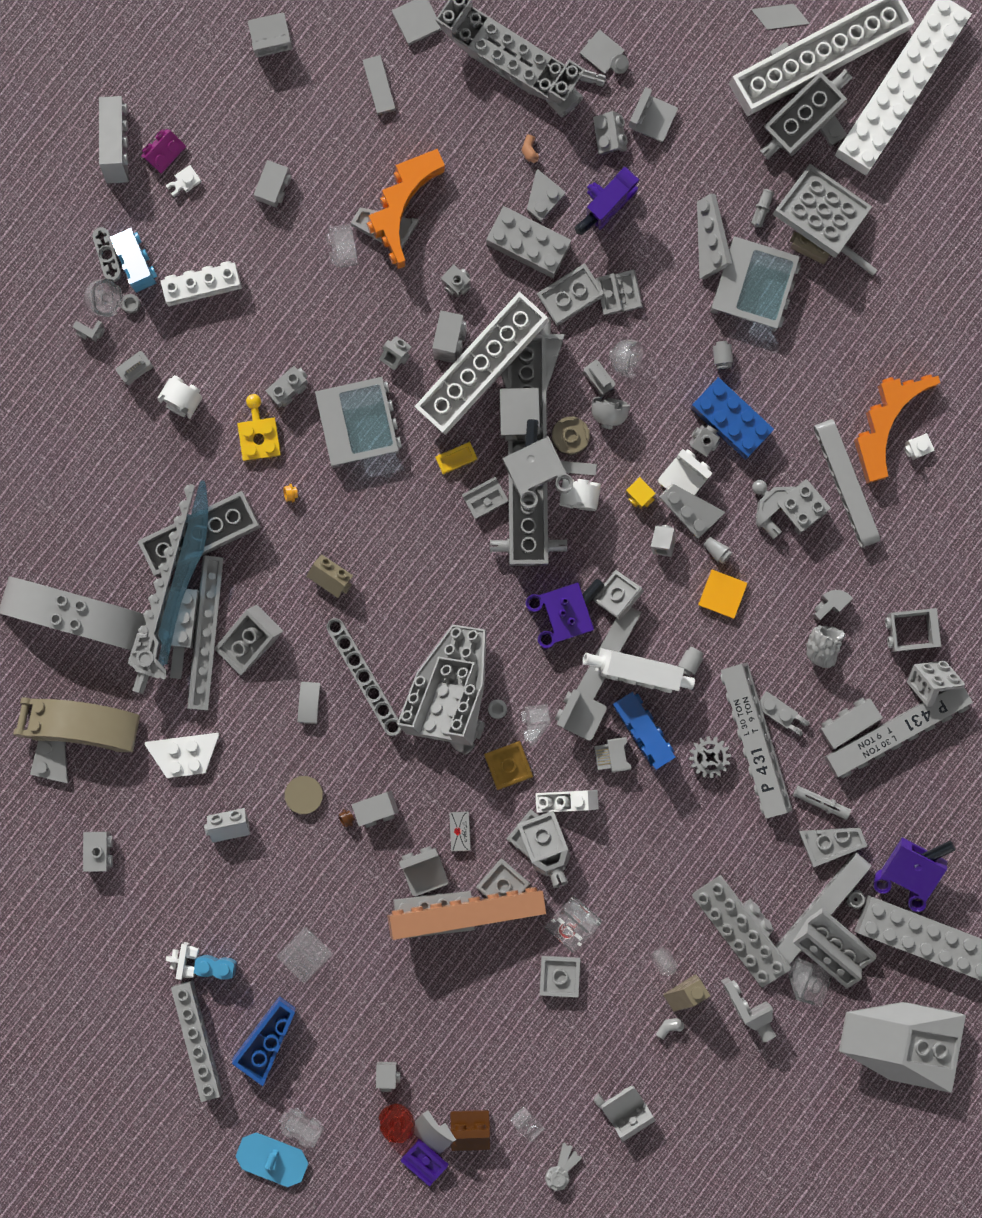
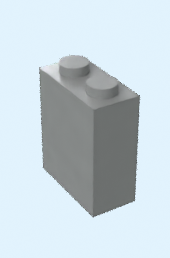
M539 388L500 389L501 438H505V441H515L517 437H524V440H526L527 420L535 419L539 422ZM540 422L538 424V437L540 436Z

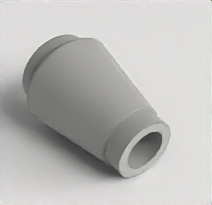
M712 537L708 538L703 545L717 563L724 564L732 555L729 547Z

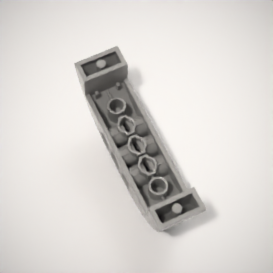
M10 576L8 577L0 605V614L128 650L133 648L136 635L139 633L138 629L141 625H146L143 613Z

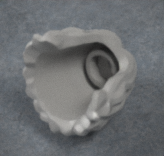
M819 625L814 627L806 643L808 659L813 664L822 668L835 666L837 655L842 646L841 641L845 638L844 631L838 630L833 626Z

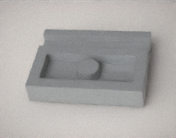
M496 477L462 494L475 520L509 502Z

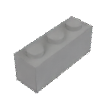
M870 698L857 700L853 703L855 707L850 710L845 708L837 713L839 717L834 720L830 718L821 724L823 727L819 731L831 749L837 748L883 718Z

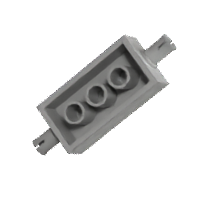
M844 69L838 77L830 81L820 71L764 126L765 130L772 136V140L760 150L763 156L769 160L779 148H783L792 157L848 103L847 98L841 93L840 89L852 79V76Z

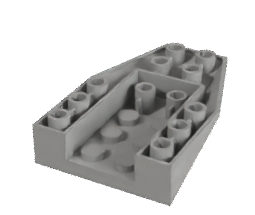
M452 625L415 675L397 725L406 734L473 746L485 681L487 636L485 629Z
M906 1002L849 1011L845 1015L839 1051L889 1080L952 1093L966 1015L956 1011Z

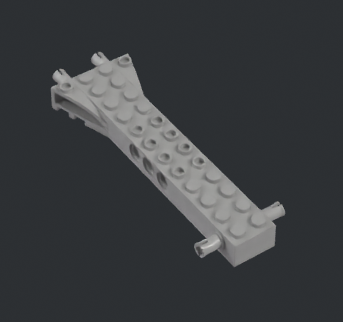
M548 317L549 322L501 374L506 389L539 388L540 436L537 437V441L547 437L546 392L565 335L551 334L550 317ZM517 437L515 441H508V455L525 448L526 440H524V437ZM508 473L509 538L507 540H490V546H498L490 547V552H507L509 554V566H548V553L550 551L567 552V546H559L567 545V539L550 540L548 538L547 483L530 490L537 495L538 502L533 510H525L520 504V496ZM526 496L523 499L524 503L529 506L535 502L532 496Z

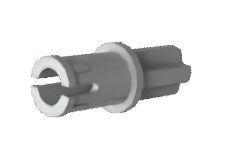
M763 190L760 201L755 206L757 209L751 222L753 226H762L767 212L770 211L769 206L775 194L773 191Z

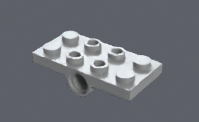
M471 891L393 899L394 910L403 909L404 912H409L412 907L423 906V909L430 908V904L442 903V906L450 905L449 901L461 900V903L469 902L468 898H471ZM473 926V927H467V928H461V929H455V930H449V931H443V932H437V933L419 935V936H414V937L428 936V935H437V934H446V933H454V932H463V931H472V930H475V929H474V926Z

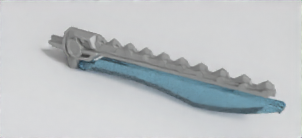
M203 480L199 483L191 515L188 513L195 492V486L191 484L184 488L187 499L179 503L182 515L174 519L177 530L169 535L172 546L167 547L163 551L167 561L166 563H161L158 567L161 578L153 582L156 594H151L148 598L151 610H146L143 613L146 625H141L138 629L139 633L136 635L128 660V664L138 672L132 691L144 694L149 676L166 679L164 665L169 661V653L180 606L192 574L204 552L208 528V498L206 482ZM186 522H189L184 542L182 545V549L180 552L179 560L177 563L176 571L174 574L173 582L171 585L170 593L168 596L167 604L165 607L164 615L162 618L161 626L158 633V636L162 642L159 655L160 659L158 660L160 641L156 636V630L158 627L159 619L161 616L162 608L164 605L180 542L184 532Z

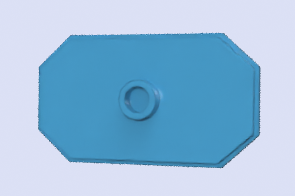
M257 1132L242 1138L236 1154L242 1170L286 1187L300 1183L308 1166V1161L301 1149Z

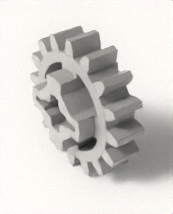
M706 736V741L702 738L699 739V745L693 743L695 750H689L693 757L688 759L694 762L691 768L697 767L696 774L702 772V777H705L708 773L709 777L713 778V773L720 776V770L726 772L724 765H730V762L726 759L731 757V754H726L729 747L723 748L724 741L718 743L717 737H714L711 741L710 737ZM707 744L715 745L714 747H712V749H706L703 747ZM720 751L722 753V762L718 758ZM698 753L701 755V762H700V763H698V761H697V754H698ZM705 753H708V754L713 753L712 758L714 759L715 762H713V761H708V762H707V761H706L707 756H706ZM708 765L716 767L714 770H706L705 768Z

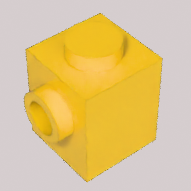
M640 477L625 491L630 497L628 499L634 507L639 506L642 508L644 505L648 507L655 500L653 496L656 493Z

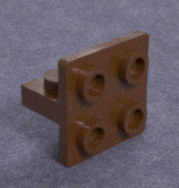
M489 1110L450 1112V1131L456 1139L451 1144L452 1151L490 1150Z

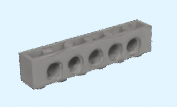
M191 980L171 987L200 1101L204 1102L218 1098L223 1092L194 981Z

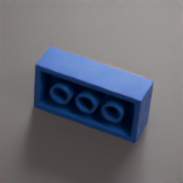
M719 377L690 407L707 425L718 431L717 434L745 460L774 430Z

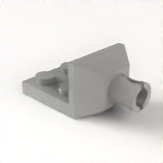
M554 811L517 824L534 870L545 876H550L553 888L560 887L558 878L562 886L566 885L568 881L563 871L569 862L570 853Z
M728 977L721 980L740 1019L747 1026L758 1031L762 1042H767L776 1037L770 1025L773 1017L772 1006L765 1001L750 1009L746 1000L739 996L742 992L738 984L734 980L731 981Z

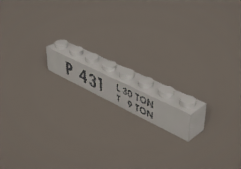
M748 662L723 669L720 675L721 681L726 686V698L731 703L733 709L732 718L737 723V734L744 746L743 754L748 759L750 765L748 768L749 774L754 779V790L760 798V810L765 815V818L792 811V806Z
M965 687L942 691L938 694L933 706L927 707L922 702L824 756L835 777L841 776V778H845L852 774V769L856 767L861 769L869 764L868 760L872 758L877 760L885 756V751L891 748L893 751L901 747V742L906 739L912 741L919 737V732L923 730L928 732L936 727L935 723L939 721L944 723L952 719L953 713L958 711L960 714L968 710V705L973 702Z

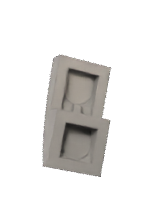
M301 682L298 723L317 724L320 683Z

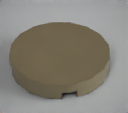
M577 417L560 419L552 431L554 446L560 452L567 455H575L582 452L590 439L587 424Z
M309 776L294 778L285 790L287 806L299 814L314 812L323 800V790L320 783Z

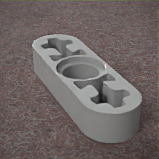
M97 228L94 230L92 237L103 274L108 281L116 282L121 278L122 271L110 239L111 235L107 229ZM100 233L107 235L104 237L105 246H103L100 239H97L100 237ZM105 250L112 251V257L108 260L102 258V253ZM108 264H112V268L117 271L114 277L108 274L110 273Z

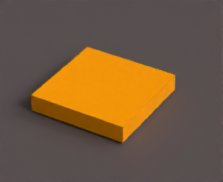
M711 570L698 606L734 619L747 582Z

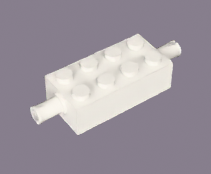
M600 648L599 656L585 653L583 657V665L596 667L595 671L601 672L600 676L616 681L620 680L625 683L637 684L672 693V690L679 691L680 687L692 690L695 684L694 678L683 676L684 668L603 648Z

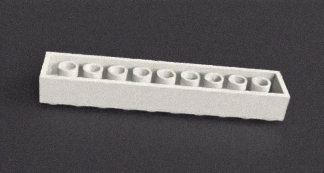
M876 0L734 75L729 85L748 117L806 86L820 71L826 75L909 31L915 22L902 0Z
M935 0L835 154L837 158L864 175L868 174L972 13L951 0Z

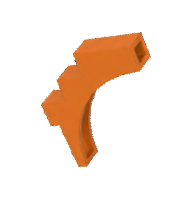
M438 149L395 165V173L393 175L397 184L382 190L380 201L384 209L368 215V223L366 224L370 234L374 233L375 238L381 237L384 247L389 248L391 263L396 264L398 269L405 267V258L399 236L404 210L410 199L424 184L444 173L445 164Z
M932 374L921 377V380L914 382V379L902 383L903 385H901L900 378L894 380L893 377L882 380L878 390L883 407L881 404L870 407L871 410L866 413L872 434L866 431L858 434L859 437L854 440L866 484L888 477L886 444L894 419L903 406L913 397L939 385V376L932 377Z

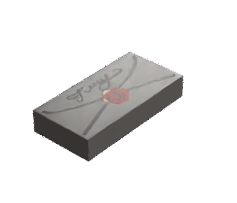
M469 811L449 812L451 851L470 850Z

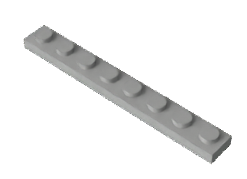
M203 556L187 709L208 710L223 558Z

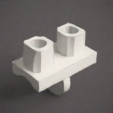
M184 942V944H181L179 957V950L173 949L172 956H166V961L171 962L170 969L175 970L176 963H178L176 979L182 980L184 977L193 978L195 976L194 966L186 965L187 958L196 959L199 954V948Z

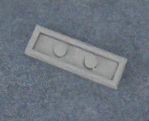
M381 55L362 60L377 115L395 111Z

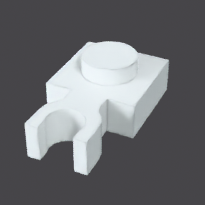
M191 165L175 175L176 182H170L166 187L168 190L171 187L176 188L171 193L175 197L180 193L181 189H184L187 193L202 181Z

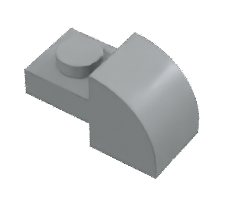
M831 590L824 593L820 597L825 603L821 601L813 609L815 613L812 616L819 621L831 609L838 613L853 598L842 590Z

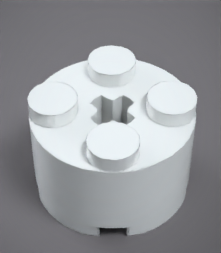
M174 375L168 379L157 400L160 403L162 401L166 402L167 405L165 407L182 417H185L187 414L190 419L202 400L199 394L200 389L194 385L188 386L184 384L181 378Z
M563 479L562 488L566 489L570 484L568 480ZM573 479L572 489L568 493H561L560 506L596 511L601 484L589 483V480L578 479V481L574 482Z

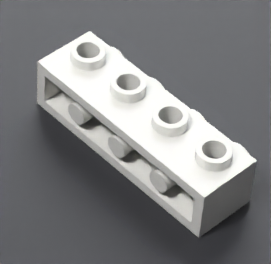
M231 261L223 262L220 266L214 268L213 266H206L202 268V271L198 272L193 270L186 271L183 275L177 277L176 275H170L165 277V280H161L165 301L168 306L242 289L235 262L231 263Z

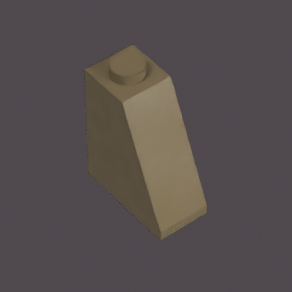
M695 974L664 993L663 996L674 1012L694 1007L710 997V994L700 978Z

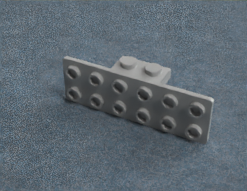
M721 875L692 894L693 898L761 987L766 986L791 970V966L768 938L774 930L771 922L760 912L759 906L751 898L743 904Z

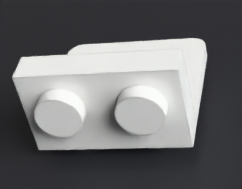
M682 449L659 477L658 482L666 489L671 484H675L695 495L711 476V468L704 462H698L695 459V454L687 449L685 451Z

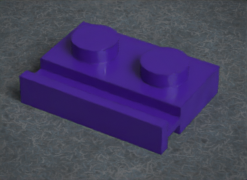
M420 1139L416 1141L400 1160L429 1187L449 1165Z

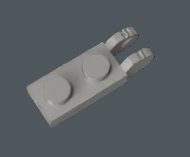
M767 691L759 700L765 715L799 736L803 732L791 724L794 718L804 726H808L810 723L798 715V712Z

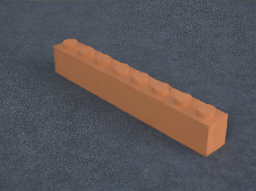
M537 887L526 888L523 893L513 890L506 892L507 895L499 896V893L487 895V899L480 900V896L468 898L469 902L461 903V900L449 901L450 905L442 906V903L430 904V908L423 909V906L412 907L409 912H404L403 909L393 910L391 915H387L390 938L396 940L546 914L543 891L537 890Z

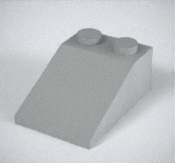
M255 605L242 614L214 649L240 675H243L284 631L258 605Z

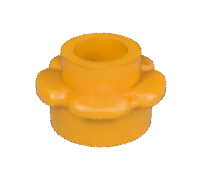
M292 484L283 487L286 502H295V498H298L297 488L293 487Z

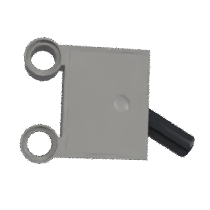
M535 419L527 420L525 448L503 458V463L520 496V504L525 510H533L538 502L537 495L530 490L557 478L555 487L560 493H568L573 486V479L566 474L549 436L537 441L539 422ZM566 479L570 485L568 488L563 489L559 486V481ZM526 496H532L535 502L529 506L524 503L523 499Z

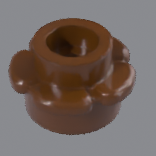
M343 809L338 814V818L345 828L353 826L352 822L355 819L350 811L346 812Z

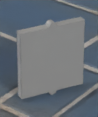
M599 29L593 38L588 40L587 45L579 54L605 75L611 68L610 62L613 56L623 54L625 50Z

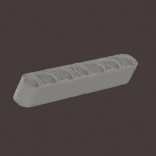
M833 419L814 425L815 435L860 547L863 548L879 542L878 530Z
M631 607L621 620L616 618L600 648L620 652L641 612ZM600 648L596 653L597 656H599ZM589 666L576 689L591 699H594L606 678L600 676L601 672L595 671L596 667Z
M338 618L329 620L327 631L384 731L390 736L398 735L402 729L398 726V730L391 733L388 730V724L390 722L397 723L399 719L345 624ZM334 622L340 623L341 629L339 632L331 631V625ZM343 639L350 640V647L348 649L341 648L340 642ZM354 655L360 658V663L356 666L350 664V658ZM362 672H368L370 676L369 680L365 683L359 679ZM373 688L379 691L377 699L369 697V691ZM381 705H386L389 709L386 716H381L378 712Z
M857 852L847 860L775 946L788 964L801 951L793 943V940L807 918L821 908L831 915L870 869L871 864Z

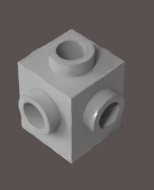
M454 264L441 277V283L445 285L444 289L451 296L453 294L457 297L461 294L465 295L471 288L469 286L471 284L470 275L464 269H458Z
M396 336L392 341L388 340L382 348L384 351L379 360L395 370L401 363L405 364L410 358L408 353L411 346Z
M701 425L700 428L697 427L691 435L693 438L689 444L707 457L711 450L714 451L718 447L720 437L716 434L718 431L712 426L708 425L705 427Z

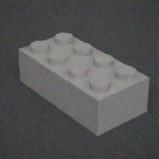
M503 206L486 239V245L554 279L571 246V240Z

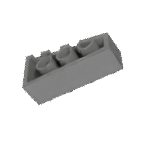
M122 96L99 97V166L106 184L129 182L128 138L126 134L128 132V121L126 120L128 105L124 103Z

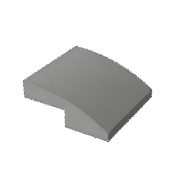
M634 269L596 278L597 283L605 293V296L600 299L604 315L643 307Z
M429 1110L421 1114L410 1126L418 1139L438 1154L443 1153L456 1140L446 1123L438 1126Z

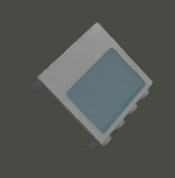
M734 236L729 249L732 264L722 271L710 312L717 314L720 311L772 327V331L775 332L778 327H782L784 317L781 315L783 309L787 310L790 299L787 296L789 291H793L795 285L793 277L794 273L798 274L801 263L798 260L800 256Z
M382 377L315 392L332 468L340 467V464L395 452L399 454L398 448H402L400 437L395 436L394 430H397L398 427L396 419L391 418L390 411H394L392 401L387 400L386 393H389L387 381L383 382Z

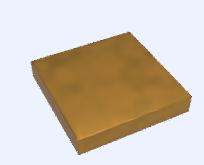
M520 741L484 754L497 790L533 777Z

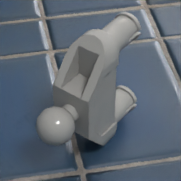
M757 480L753 483L752 490L755 494L762 495L763 498L758 501L756 525L760 528L763 527L774 539L782 531L771 520V515L780 508L777 502L795 487H774L768 491L767 484L763 480Z

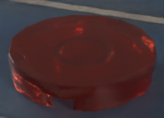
M395 1103L388 1105L381 1111L379 1115L381 1126L379 1128L388 1141L404 1143L412 1137L415 1131V1121L409 1109Z

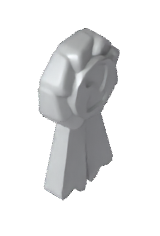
M566 1143L562 1144L557 1166L551 1167L545 1175L546 1185L554 1191L565 1189L569 1183L568 1171L582 1158L577 1155L576 1151H573L569 1157L572 1146H567Z

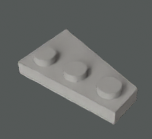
M360 207L351 221V226L382 243L381 237L375 238L374 233L370 234L366 224L368 223V215L378 211ZM402 217L399 230L401 249L405 246L419 219Z

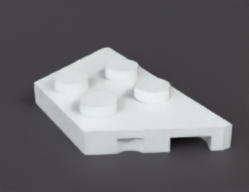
M219 733L149 741L145 742V746L166 778L203 774L207 772L220 735Z

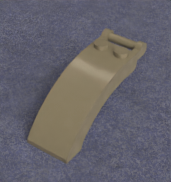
M21 698L20 704L22 706L17 728L14 729L13 733L16 737L40 741L85 744L116 752H133L140 719L138 714L77 701ZM29 707H32L28 729L24 730Z

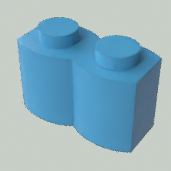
M202 955L195 959L194 974L201 977L213 975L219 979H230L235 976L237 961L226 957L217 959L211 955Z

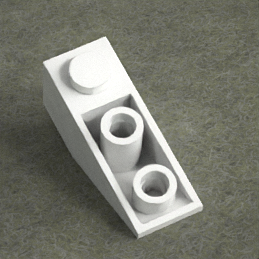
M598 790L535 793L537 813L599 809Z

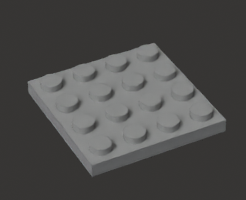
M809 164L776 208L773 215L836 258L872 206Z

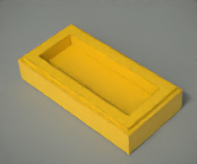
M470 442L435 456L443 475L478 460Z

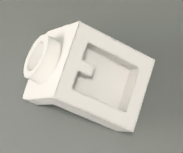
M927 433L907 441L904 447L907 456L911 457L912 460L935 451Z

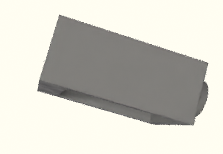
M937 608L887 614L888 618H885L886 629H889L890 637H887L888 648H891V652L941 647ZM926 615L929 643L898 646L895 618Z

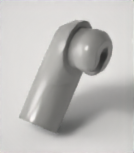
M678 1018L667 1019L663 1022L656 1035L664 1040L669 1031H682L684 1023Z

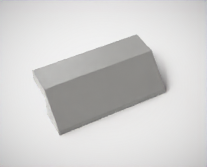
M823 908L807 918L793 940L797 947L847 989L862 979V968L876 960V954Z

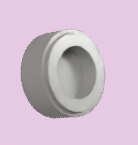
M127 294L121 299V307L126 313L134 314L140 309L141 303L137 296Z
M493 700L488 706V712L491 717L500 719L505 716L507 706L502 700Z

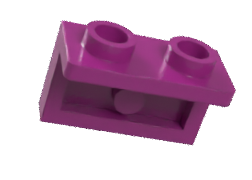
M169 129L159 131L155 136L156 140L152 144L146 145L142 150L143 154L141 157L160 174L186 148V145Z

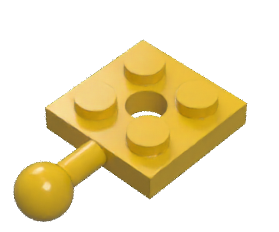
M256 394L249 395L246 399V404L251 409L253 421L237 423L243 461L281 456L276 418L260 419L258 408L261 405V398ZM257 434L264 436V442L260 445L254 442V437Z

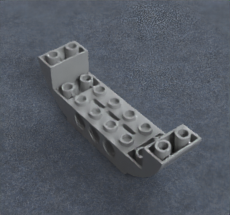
M448 0L436 18V22L444 33L468 53L470 57L527 93L555 103L565 102L585 71L584 68L570 59L565 65L474 8L472 0Z

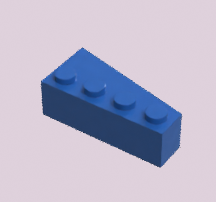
M631 692L612 705L652 769L657 770L675 758L674 750L670 743H666L663 739L664 734L659 726L656 727L652 722L654 718L649 710L645 711L642 707L643 701L639 694Z
M279 996L232 1058L234 1066L262 1086H264L273 1061L295 1014V1007Z

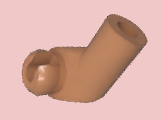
M526 135L522 154L528 162L536 163L539 155L532 147L535 137Z

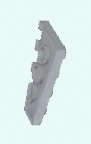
M709 194L697 201L699 278L704 280L732 264L715 194Z

